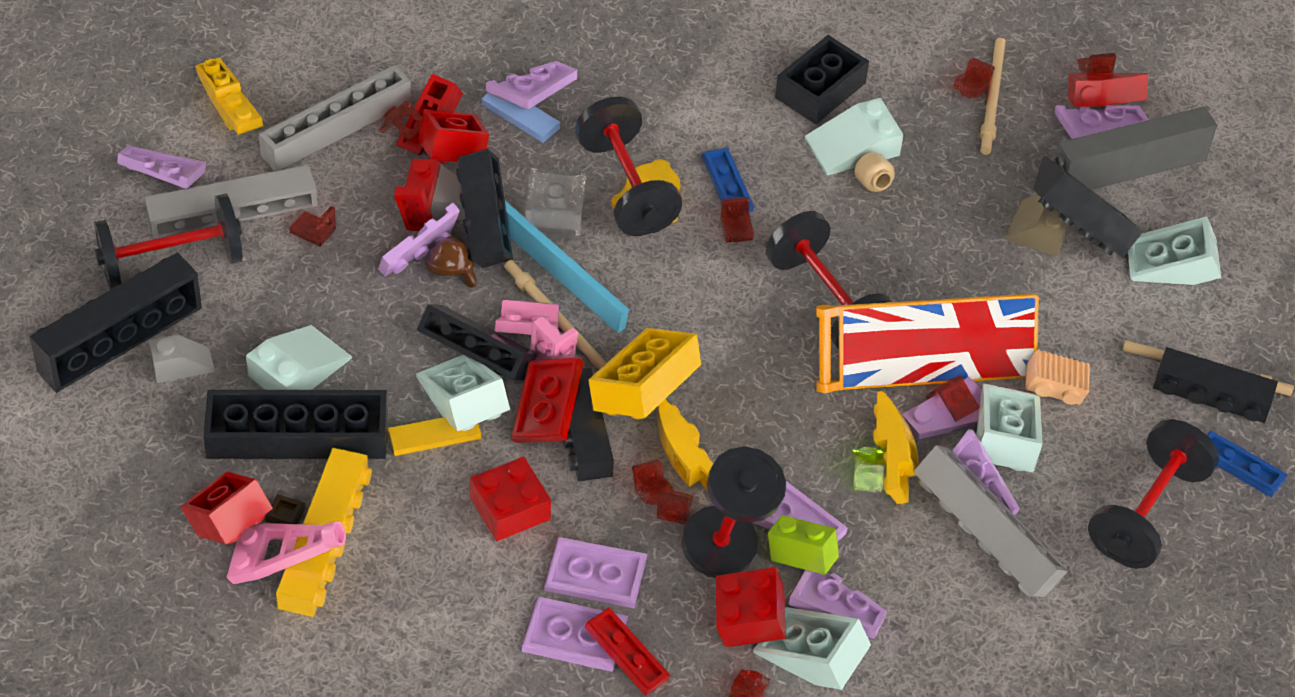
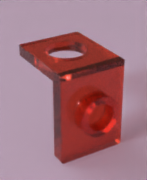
M1116 54L1090 55L1089 58H1081L1077 62L1082 73H1113Z
M405 101L399 107L393 106L383 115L385 120L379 129L383 134L395 125L410 140L419 133L422 116L408 101ZM405 116L413 117L417 122V126L413 129L406 128L402 123V118Z
M330 206L321 218L304 211L289 228L290 233L321 247L336 230L335 207Z
M961 375L939 385L925 396L928 400L939 394L955 422L980 409Z
M665 489L664 492L660 491L657 519L686 525L694 495Z

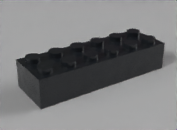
M177 252L168 258L162 259L147 270L139 272L124 283L114 286L110 291L88 301L73 312L63 315L50 325L40 328L30 335L37 372L57 393L202 309L198 273Z
M207 390L203 435L206 459H329L332 448L367 455L368 459H386L387 390Z

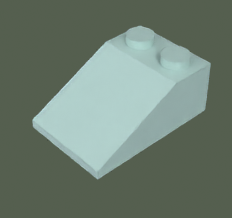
M877 98L852 106L805 135V140L827 176L855 168L858 160L870 152L880 153L886 159L900 156L903 133L882 99Z
M1207 216L1142 233L1128 251L1130 278L1132 281L1196 285L1221 278L1217 240Z
M312 325L269 338L246 355L248 376L265 390H312L352 359L350 354Z
M465 355L416 373L417 379L442 417H445L450 426L457 431L469 430L479 422L496 419L501 416V413L510 410L502 378L485 365Z
M983 383L976 435L993 464L1009 467L1016 471H1034L1043 444L1040 396Z
M785 607L786 639L758 643L753 649L754 654L814 685L842 690L871 646L858 618Z

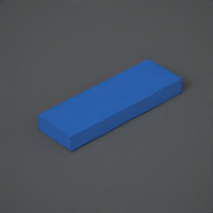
M728 147L703 152L702 160L727 216L754 211V204Z
M1213 431L1207 434L1217 448L1219 456L1217 467L1271 498L1286 480L1287 473Z

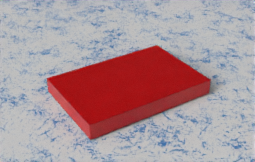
M580 358L529 361L511 439L514 442L530 443L567 440L584 365Z

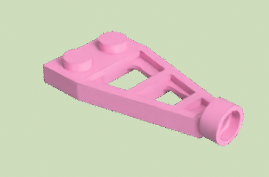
M339 521L324 525L265 523L251 526L241 533L242 536L237 540L227 579L232 584L259 580L330 551L333 547L342 546L346 540L345 529ZM297 537H309L306 546L294 550ZM273 539L283 540L280 554L264 560L269 541Z

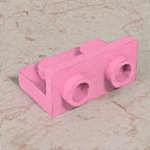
M503 300L501 317L496 320L495 332L532 335L533 322L542 316L558 329L559 305Z
M543 316L534 321L530 350L538 353L535 360L574 358L578 331L572 328L561 335L557 327L550 324Z

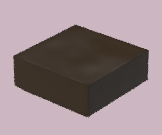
M277 494L271 505L273 509L265 516V522L271 524H297L306 508L305 503Z

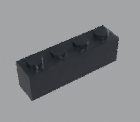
M489 149L458 157L459 168L456 169V175L462 187L460 202L463 209H465L466 219L463 220V226L469 238L467 252L470 260L474 261L481 268L513 260L499 158Z
M439 304L427 305L417 328V331L512 380H525L529 361L535 360L538 353Z
M1166 347L1153 389L1160 390L1166 395H1176L1188 399L1195 404L1201 403L1217 408L1221 412L1240 415L1250 421L1265 423L1278 381Z
M591 368L582 369L567 440L563 441L565 448L570 447L571 454H568L569 469L576 472L578 481L613 477L614 459L603 414L593 410L588 380L593 376Z

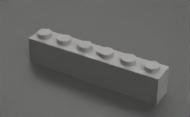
M393 65L259 133L261 157L274 171L290 166L410 104L411 80L396 65Z
M309 165L144 197L153 239L218 225L214 198L215 195L224 193L228 194L235 218H238L239 222L318 206L317 189Z
M936 445L913 471L920 478L919 484L926 491L934 493L940 499L938 503L945 511L951 514L954 513L959 519V526L967 533H973L977 537L979 547L987 554H993L999 560L997 563L999 568L1007 575H1013L1019 581L1018 587L1027 596L1045 597L1068 572L1055 556L949 448Z

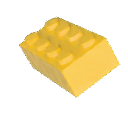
M655 328L644 329L588 379L593 410L604 412L607 415L631 416L634 419L647 417L701 366L697 334Z

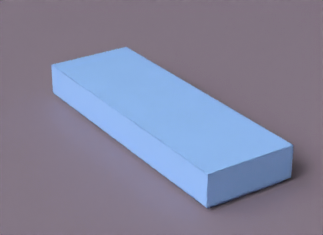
M487 93L481 99L482 106L542 143L560 129V121L535 106L530 109L520 108L518 105L491 93Z

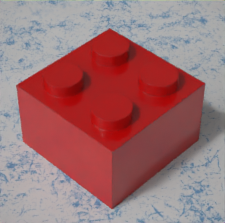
M424 109L418 140L430 159H439L440 164H447L448 161L458 162V157L487 149L490 134L476 114Z
M524 456L470 477V499L496 542L551 520V499Z
M228 471L180 506L199 537L225 545L237 541L242 536L241 533L263 521L265 514L273 509L256 479Z
M776 567L716 576V629L725 647L786 639L785 589Z

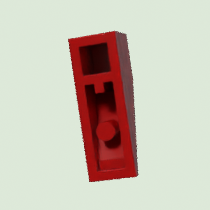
M433 73L431 74L396 146L419 156L422 154L424 148L419 142L418 136L424 109L454 112L463 95V92L454 82Z
M1069 73L1068 100L1074 107H1097L1147 100L1148 73Z

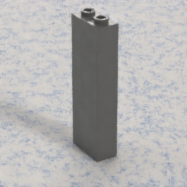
M1203 106L1059 142L1057 152L1054 155V162L1093 190L1207 161L1217 124L1206 107Z

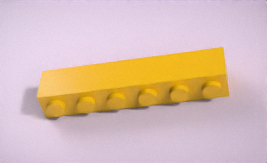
M332 448L303 525H324L339 521L343 525L345 533H351L354 523L353 511L354 509H360L363 499V492L361 490L363 485L368 486L371 480L372 469L368 468L367 455ZM298 537L294 550L306 546L309 537ZM345 543L342 546L333 547L330 551L286 568L276 592L278 609L314 617L317 607L322 608L326 599V589L324 588L327 582L333 581L336 570L334 562L336 557H342Z

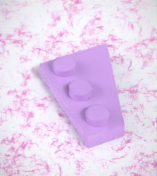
M967 377L903 413L902 416L918 439L951 433L952 430L964 427H977L982 389L970 377Z
M787 481L785 497L777 511L763 521L752 522L771 529L779 517L785 515L836 528L837 542L846 535L847 527Z

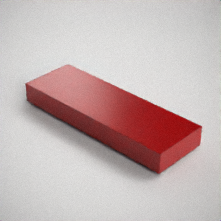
M610 607L586 623L584 628L645 696L669 679L670 674Z

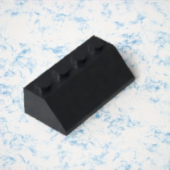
M1047 156L1043 157L1033 189L1041 197L1038 202L1049 211L1055 208L1061 212L1058 217L1068 225L1072 226L1073 223H1076L1080 226L1078 231L1090 241L1095 237L1100 241L1098 246L1110 256L1115 252L1123 258L1143 231L1126 215Z

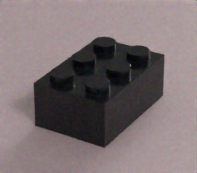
M827 35L777 75L775 98L814 124H817L866 83L869 60L830 35Z

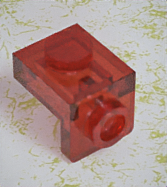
M971 58L966 71L956 77L953 88L960 90V94L965 97L977 98L987 91L995 67L976 58Z
M748 197L722 200L720 220L726 243L753 240L754 231L749 215L750 201Z
M660 460L632 466L635 492L646 505H660L665 503L666 499L674 498L673 486L664 478Z
M741 669L732 684L729 697H764L771 679L764 677L757 671Z

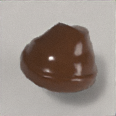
M451 236L442 239L431 248L425 258V266L429 272L439 276L461 274L468 287L473 288L476 286V276L473 271L474 264L470 260L467 249L462 242Z

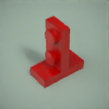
M412 159L405 187L396 186L394 197L406 230L420 231L425 226V223L433 218L431 205L441 169L439 159Z

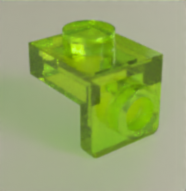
M872 447L853 450V489L855 491L882 492L885 469L883 452Z

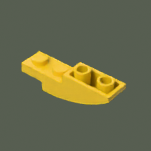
M220 57L208 59L204 63L195 65L197 74L209 98L229 130L234 129L240 135L263 126L262 117L242 93L240 82Z
M883 391L877 392V404L874 405V414L877 421L873 437L875 444L884 451V463L886 466V477L883 479L884 490L897 504L909 503V477L917 476L913 471L919 466L916 442L908 423L900 411Z
M665 399L657 406V426L664 451L674 469L689 487L699 481L707 490L708 473L714 463L709 459L704 449L698 448L700 434L696 426L688 423L681 416L678 408Z

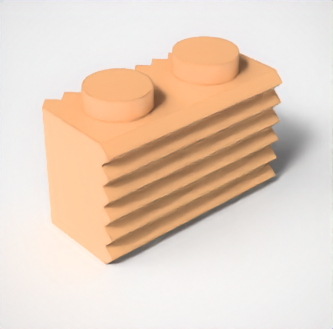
M1037 349L1026 365L1025 390L1035 392L1040 397H1053L1063 400L1064 403L1069 405H1080L1089 393V363L1079 362L1072 358L1068 359L1067 356H1057V354Z

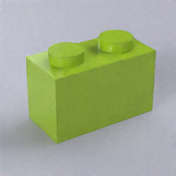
M781 515L768 532L770 556L773 562L826 575L839 557L836 528Z

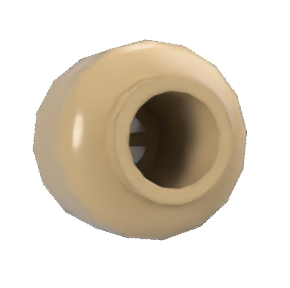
M877 152L863 155L858 160L854 171L856 179L871 192H881L887 189L895 175L893 165L882 154Z

